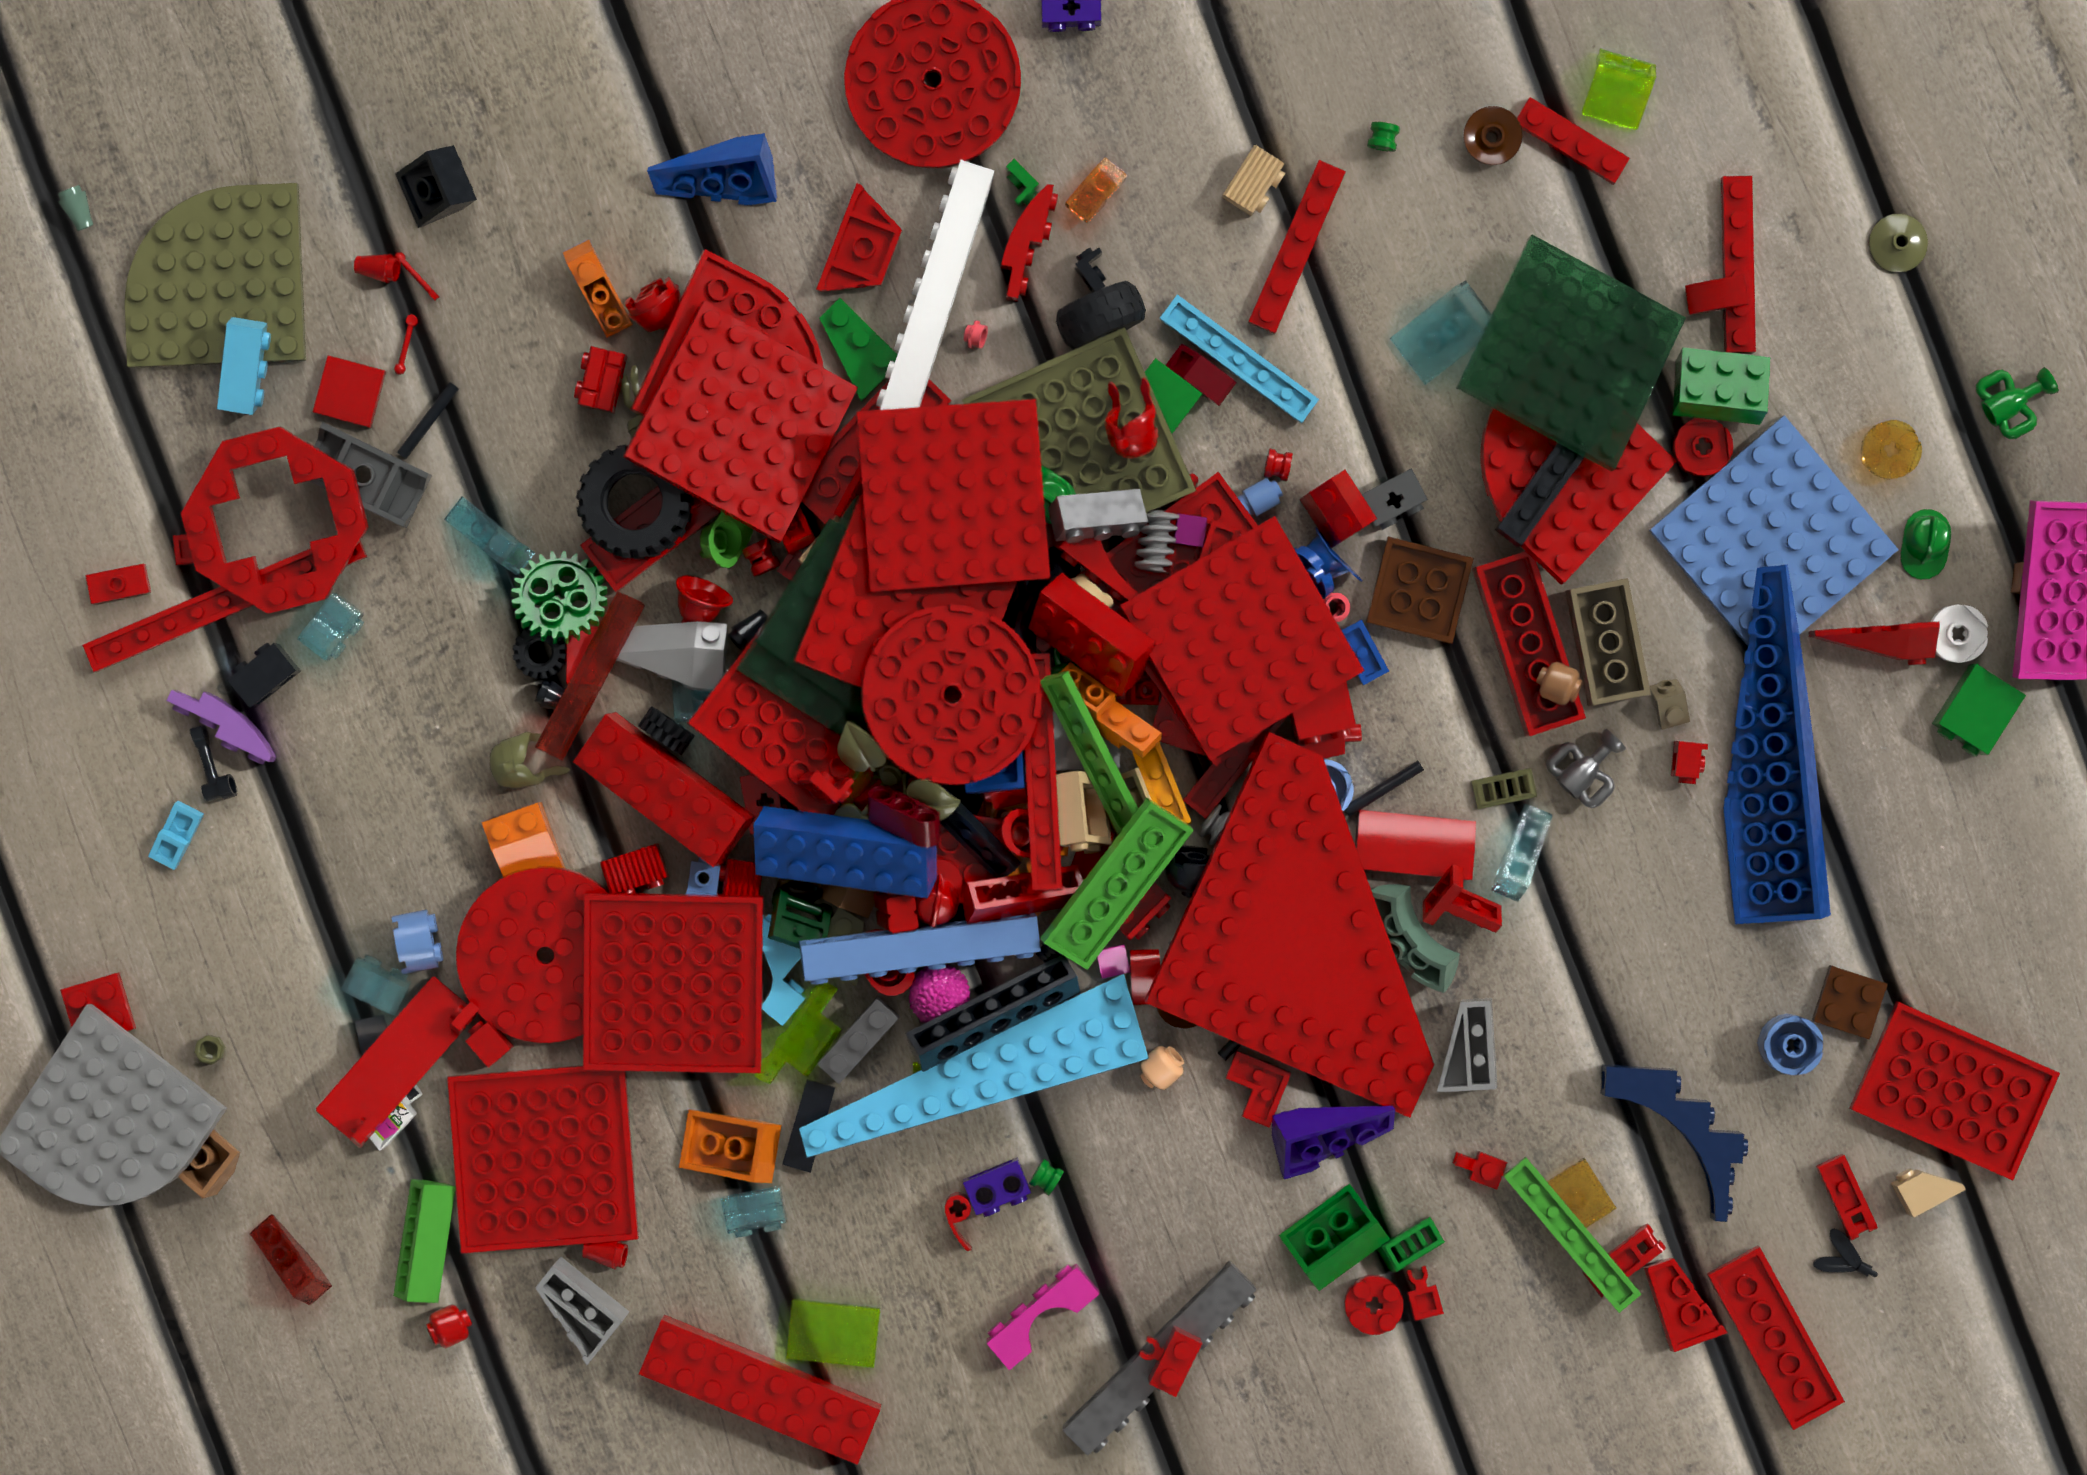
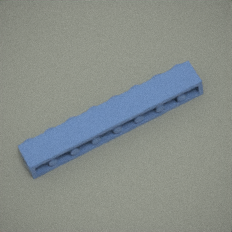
M1035 913L967 924L966 920L947 922L936 925L935 928L930 927V925L919 926L916 930L897 933L882 930L799 941L803 977L805 981H810V984L827 983L828 978L840 977L842 981L854 980L858 978V974L869 973L870 977H880L887 975V971L898 969L899 973H911L916 971V967L928 966V969L931 970L942 969L946 967V963L957 962L958 966L975 964V960L986 958L987 962H999L1004 960V956L1016 955V958L1020 959L1030 958L1034 956L1033 952H1041L1038 920Z

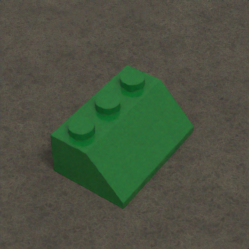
M1351 1184L1345 1186L1279 1235L1318 1291L1390 1240Z

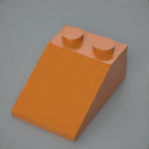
M542 802L482 822L490 848L503 877L518 870L537 868L539 866L565 868Z
M689 1109L679 1168L753 1183H772L782 1125Z

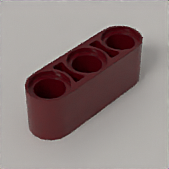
M879 785L868 790V820L871 823L920 847H933L939 843L940 814L936 809L888 786Z

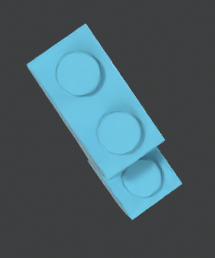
M768 914L766 917L763 915V951L771 969L773 981L771 991L762 1004V1010L783 1026L806 999V996L803 994L805 989L792 978L789 982L784 979L801 959L799 948L768 938L772 916Z

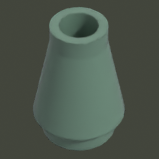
M80 185L58 193L60 199L58 203L73 222L77 231L94 225L86 191H82Z

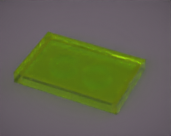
M793 1299L786 1359L874 1368L880 1308Z

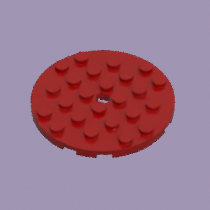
M891 0L877 9L862 28L858 30L848 51L844 72V85L847 102L854 121L864 136L878 150L901 163L921 168H945L959 165L960 160L966 162L984 153L1002 136L1016 111L1021 89V70L1016 48L1009 33L998 18L994 17L974 0ZM929 72H937L941 76V82L936 88L929 87L924 82V78Z
M963 605L928 607L916 611L896 623L885 633L873 649L862 681L861 698L864 718L871 736L883 754L904 772L918 779H928L930 782L941 785H963L977 782L998 773L1019 756L1030 741L1041 709L1042 693L1040 692L1039 672L1034 658L1024 641L1011 627L996 616ZM947 687H954L959 691L960 697L956 703L945 701L944 690Z
M539 866L537 868L518 870L500 878L482 892L471 905L458 935L456 946L457 972L469 1002L471 1001L479 1008L478 1014L485 1021H489L494 1028L514 1038L536 1043L562 1042L583 1035L584 894L608 893L599 883L586 875L566 868ZM542 947H549L554 952L553 960L542 963L537 957L538 950Z

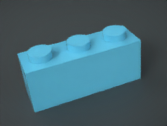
M231 317L227 322L217 405L218 410L253 415L258 407H262L264 390L260 389L261 378L265 379L268 362L263 361L264 350H269L271 333L266 332V322Z

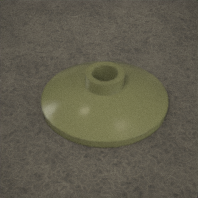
M1891 214L1876 223L1869 237V250L1872 258L1880 267L1890 272L1900 273L1915 268L1925 257L1928 248V238L1924 227L1918 220L1906 214ZM1900 236L1905 239L1904 247L1897 245V237Z

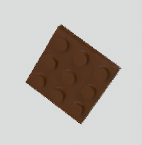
M1387 537L1366 623L1452 644L1474 558Z

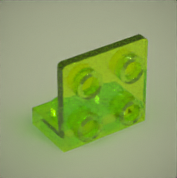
M1600 49L1596 59V71L1582 108V115L1637 130L1656 79V65Z

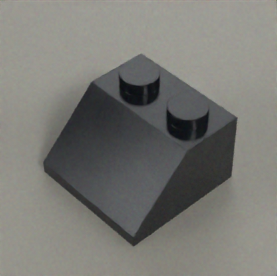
M454 145L427 151L395 173L418 228L459 212L477 200Z

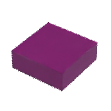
M1178 514L1180 515L1179 519L1176 520L1178 530L1175 531L1174 538L1176 542H1173V544L1202 548L1207 518Z

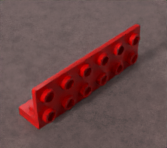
M431 977L317 1106L316 1112L357 1147L361 1148L478 1015L479 1008L471 1001L467 1004L436 977Z

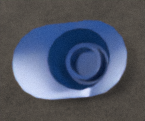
M1315 527L1318 535L1307 547L1314 551L1325 563L1321 566L1325 575L1330 572L1332 578H1336L1351 572L1362 582L1363 580L1331 549L1322 533Z

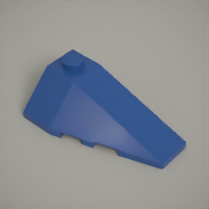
M765 133L735 137L650 166L647 169L655 193L659 195L692 198L694 195L711 197V201L721 202V198L738 200V204L755 205L777 201L773 156Z

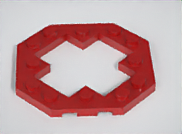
M275 427L222 441L181 512L195 570L267 614L327 599L333 590L335 582L354 554L353 551L360 539L363 538L369 528L354 470L283 427ZM287 456L294 484L323 478L338 535L309 542L317 571L263 584L255 556L227 563L212 506L240 499L233 473L234 469Z

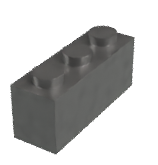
M1140 489L1057 496L1048 507L1055 540H1067L1068 543H1076L1085 538H1094L1099 541L1117 535H1122L1123 538L1134 537L1139 534L1148 522Z
M877 997L817 1065L840 1084L899 1019V1015L881 998Z

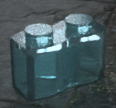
M333 592L297 639L323 660L329 661L331 657L336 660L346 648L343 642L349 634L355 636L363 626L364 622L361 619L364 613L337 592Z
M365 955L364 958H356L341 990L395 1016L413 983L407 980L408 974H402V971L396 968L388 971L380 966L382 963L380 960L369 955Z

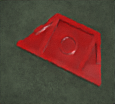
M856 183L816 288L817 291L825 292L882 286L902 229L866 192L861 184Z

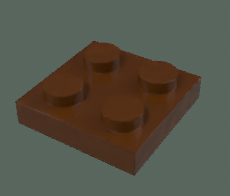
M1829 965L1812 1021L1870 1040L1888 984Z

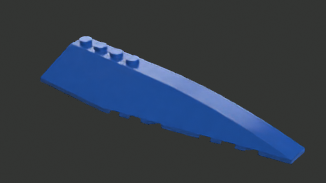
M1788 565L1759 567L1756 572L1752 600L1753 613L1752 620L1749 622V641L1744 657L1745 670L1744 677L1741 679L1735 721L1736 734L1731 750L1733 754L1731 770L1728 771L1727 783H1729L1723 807L1735 924L1815 920L1831 916L1811 716Z

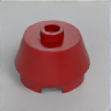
M669 276L665 279V282L659 278L640 289L642 292L637 295V299L633 300L632 297H629L624 303L629 311L628 317L647 332L667 329L681 299L679 285H674Z

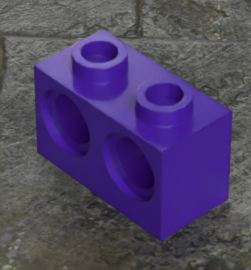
M1018 1157L963 1179L964 1187L975 1214L983 1213L984 1217L999 1212V1206L1010 1202L1011 1206L1026 1201L1028 1199L1026 1195L1031 1193ZM1008 1176L1017 1177L1020 1180L1019 1188L1014 1191L1007 1190L1003 1185L1005 1178ZM982 1187L991 1189L993 1192L992 1199L987 1202L978 1200L976 1197L977 1190Z

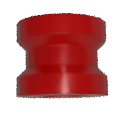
M1269 448L1264 477L1276 476L1281 481L1287 482L1293 453L1286 452L1281 454L1277 453L1275 449Z

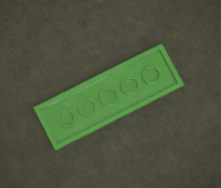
M1146 798L1041 936L1042 942L1088 970L1194 829L1149 798Z

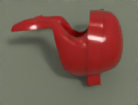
M1144 377L1141 379L1140 391L1146 404L1145 410L1125 424L1121 430L1118 428V416L1121 410L1120 392L1112 381L1108 383V393L1112 398L1113 408L1108 412L1104 426L1111 447L1114 448L1119 456L1124 458H1137L1150 453L1156 447L1157 438L1159 437L1158 428L1154 427L1156 408L1150 395V385Z

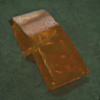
M1104 157L1066 201L1065 206L1084 222L1088 223L1105 206L1107 199L1125 182L1127 174Z

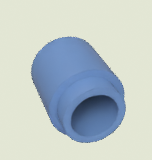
M1266 477L1243 490V494L1238 496V499L1251 516L1255 515L1257 517L1280 504L1279 497L1283 494L1275 480L1270 482Z

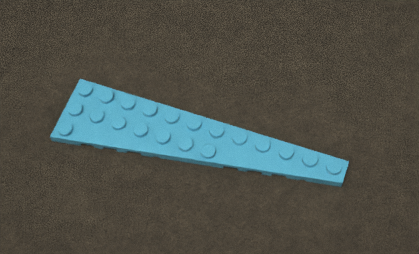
M1122 974L1023 1021L925 1072L922 1070L799 1128L807 1158L1148 1059L1125 976Z

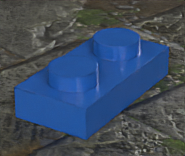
M1362 620L1341 630L1365 670L1357 675L1362 685L1389 672Z

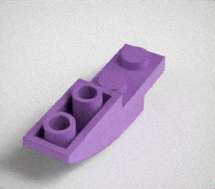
M171 690L166 701L174 704L172 709L186 716H189L190 712L201 717L200 723L215 729L219 725L220 727L215 737L222 740L221 745L234 752H237L240 748L249 753L247 758L264 765L265 761H275L277 756L260 730L245 715L225 700L210 692H203L200 700H197L178 690Z

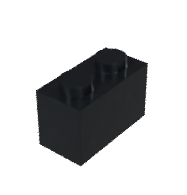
M278 643L262 645L254 652L257 657L248 664L246 661H243L231 671L233 676L228 681L249 708H256L301 672Z

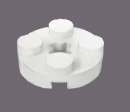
M1956 604L1942 608L1933 616L1931 622H1940L1936 655L1941 659L1952 663L1974 660L1985 650L1988 643L1987 621L1974 607ZM1962 626L1965 629L1962 633L1965 637L1964 640H1953V627L1958 629Z

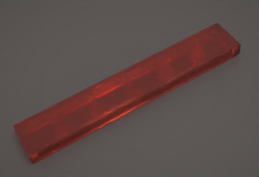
M617 591L535 746L536 749L563 761L645 607L641 601Z

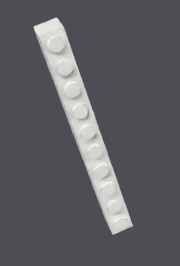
M960 160L958 168L953 167L951 170L948 184L952 185L949 196L943 195L939 211L943 212L940 223H934L930 239L935 241L932 250H926L921 267L926 269L922 279L917 277L912 294L916 295L914 306L908 305L903 322L907 323L905 334L899 333L894 350L899 352L896 361H890L885 378L890 380L887 389L880 390L876 406L881 407L880 410L920 407L993 182L994 170Z

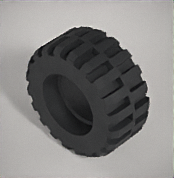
M626 444L617 446V449L612 451L608 449L601 453L602 457L597 461L593 460L588 465L590 467L587 474L583 473L580 479L582 485L581 489L577 490L576 499L579 500L577 513L582 519L583 524L581 525L585 532L591 536L593 542L617 556L645 559V557L661 555V552L665 549L670 550L675 546L674 542L679 537L682 538L687 531L685 527L688 522H691L693 515L690 513L691 506L694 505L693 496L623 458L628 447ZM632 474L651 478L658 485L663 499L662 508L657 519L648 527L639 530H630L618 525L608 509V498L613 486L621 478Z

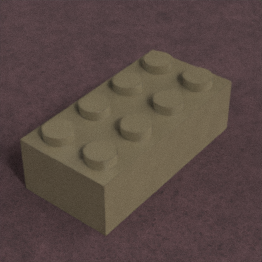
M1628 578L1566 590L1565 594L1587 705L1594 706L1650 695L1651 692Z

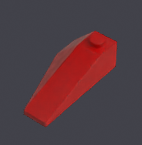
M1940 622L1809 631V637L1896 660H1908V665L1926 664V658H1935Z

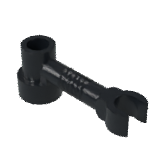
M206 726L191 728L190 734L195 747L198 749L208 782L201 786L204 799L208 802L218 798L225 800L237 796V786L233 776L227 774L218 777L209 747L210 741Z

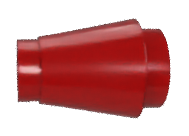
M392 254L357 256L354 261L355 273L388 284L390 281H397L400 274L399 258H394Z
M621 1241L587 1243L583 1246L582 1257L614 1270L617 1267L623 1268L628 1256V1245L622 1244Z

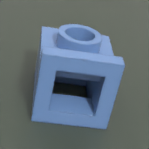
M700 857L698 861H691L686 894L717 895L720 885L719 874L721 865L712 867ZM702 872L709 875V881L706 884L701 883L698 879L699 874Z

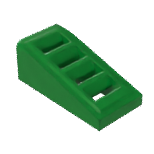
M1428 1217L1392 1237L1377 1250L1388 1270L1392 1273L1398 1272L1445 1243L1431 1217ZM1425 1228L1432 1241L1429 1244L1420 1231ZM1413 1234L1421 1246L1419 1250L1410 1237ZM1401 1241H1404L1411 1253L1407 1256L1400 1244ZM1393 1247L1400 1258L1399 1261H1397L1390 1248Z

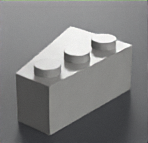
M1492 998L1463 999L1461 1001L1437 1092L1494 1090L1497 1088Z
M562 1257L556 1261L535 1287L555 1319L558 1318L567 1331L566 1335L569 1340L575 1343L583 1355L582 1359L586 1365L589 1364L629 1313L626 1308Z

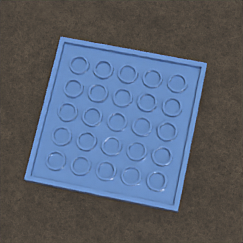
M1785 415L1649 530L1747 646L1749 641V622L1752 620L1753 613L1752 600L1757 568L1788 565L1799 634H1801L1899 550Z

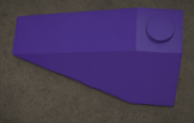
M1394 1107L1298 1108L1273 1115L1272 1139L1283 1179L1312 1172L1320 1168L1318 1163L1334 1155L1337 1159L1345 1155L1343 1151L1356 1143L1364 1145L1393 1130L1395 1119Z

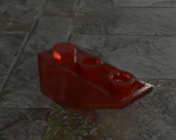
M273 1214L250 1232V1235L293 1298L312 1305L332 1287L318 1264Z

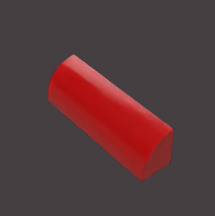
M1078 865L1061 867L1062 890L1032 892L1031 872L967 883L963 895L966 923L971 924L1063 908L1083 882Z

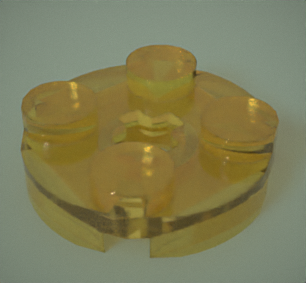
M1889 420L1878 423L1868 430L1862 440V463L1877 477L1883 479L1903 477L1917 467L1922 455L1921 441L1919 442L1915 430L1905 422ZM1894 442L1896 443L1895 448L1899 452L1898 455L1893 454L1890 458L1887 456L1884 446Z

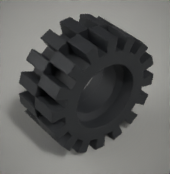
M530 628L525 629L515 639L516 643L512 649L514 650L513 660L516 661L517 668L527 676L537 679L553 677L562 670L563 665L567 662V648L562 637H558L556 644H553L552 636L548 635L545 639V642L551 647L552 654L550 659L543 664L533 662L529 655L531 645L541 641L540 632L531 636Z
M652 706L638 725L647 734L680 755L685 752L695 737L689 730Z

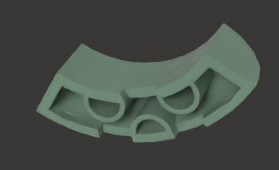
M1387 884L1371 889L1397 962L1412 973L1410 977L1416 981L1444 993L1453 981L1460 953L1440 945L1421 926L1412 906L1411 886Z

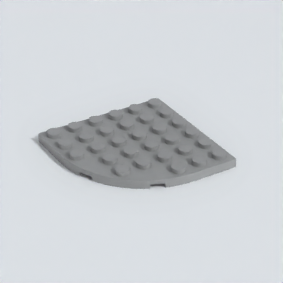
M87 1004L1 1134L0 1155L47 1191L63 1199L90 1206L121 1205L148 1197L174 1181L195 1158L227 1110V1107L93 1004Z

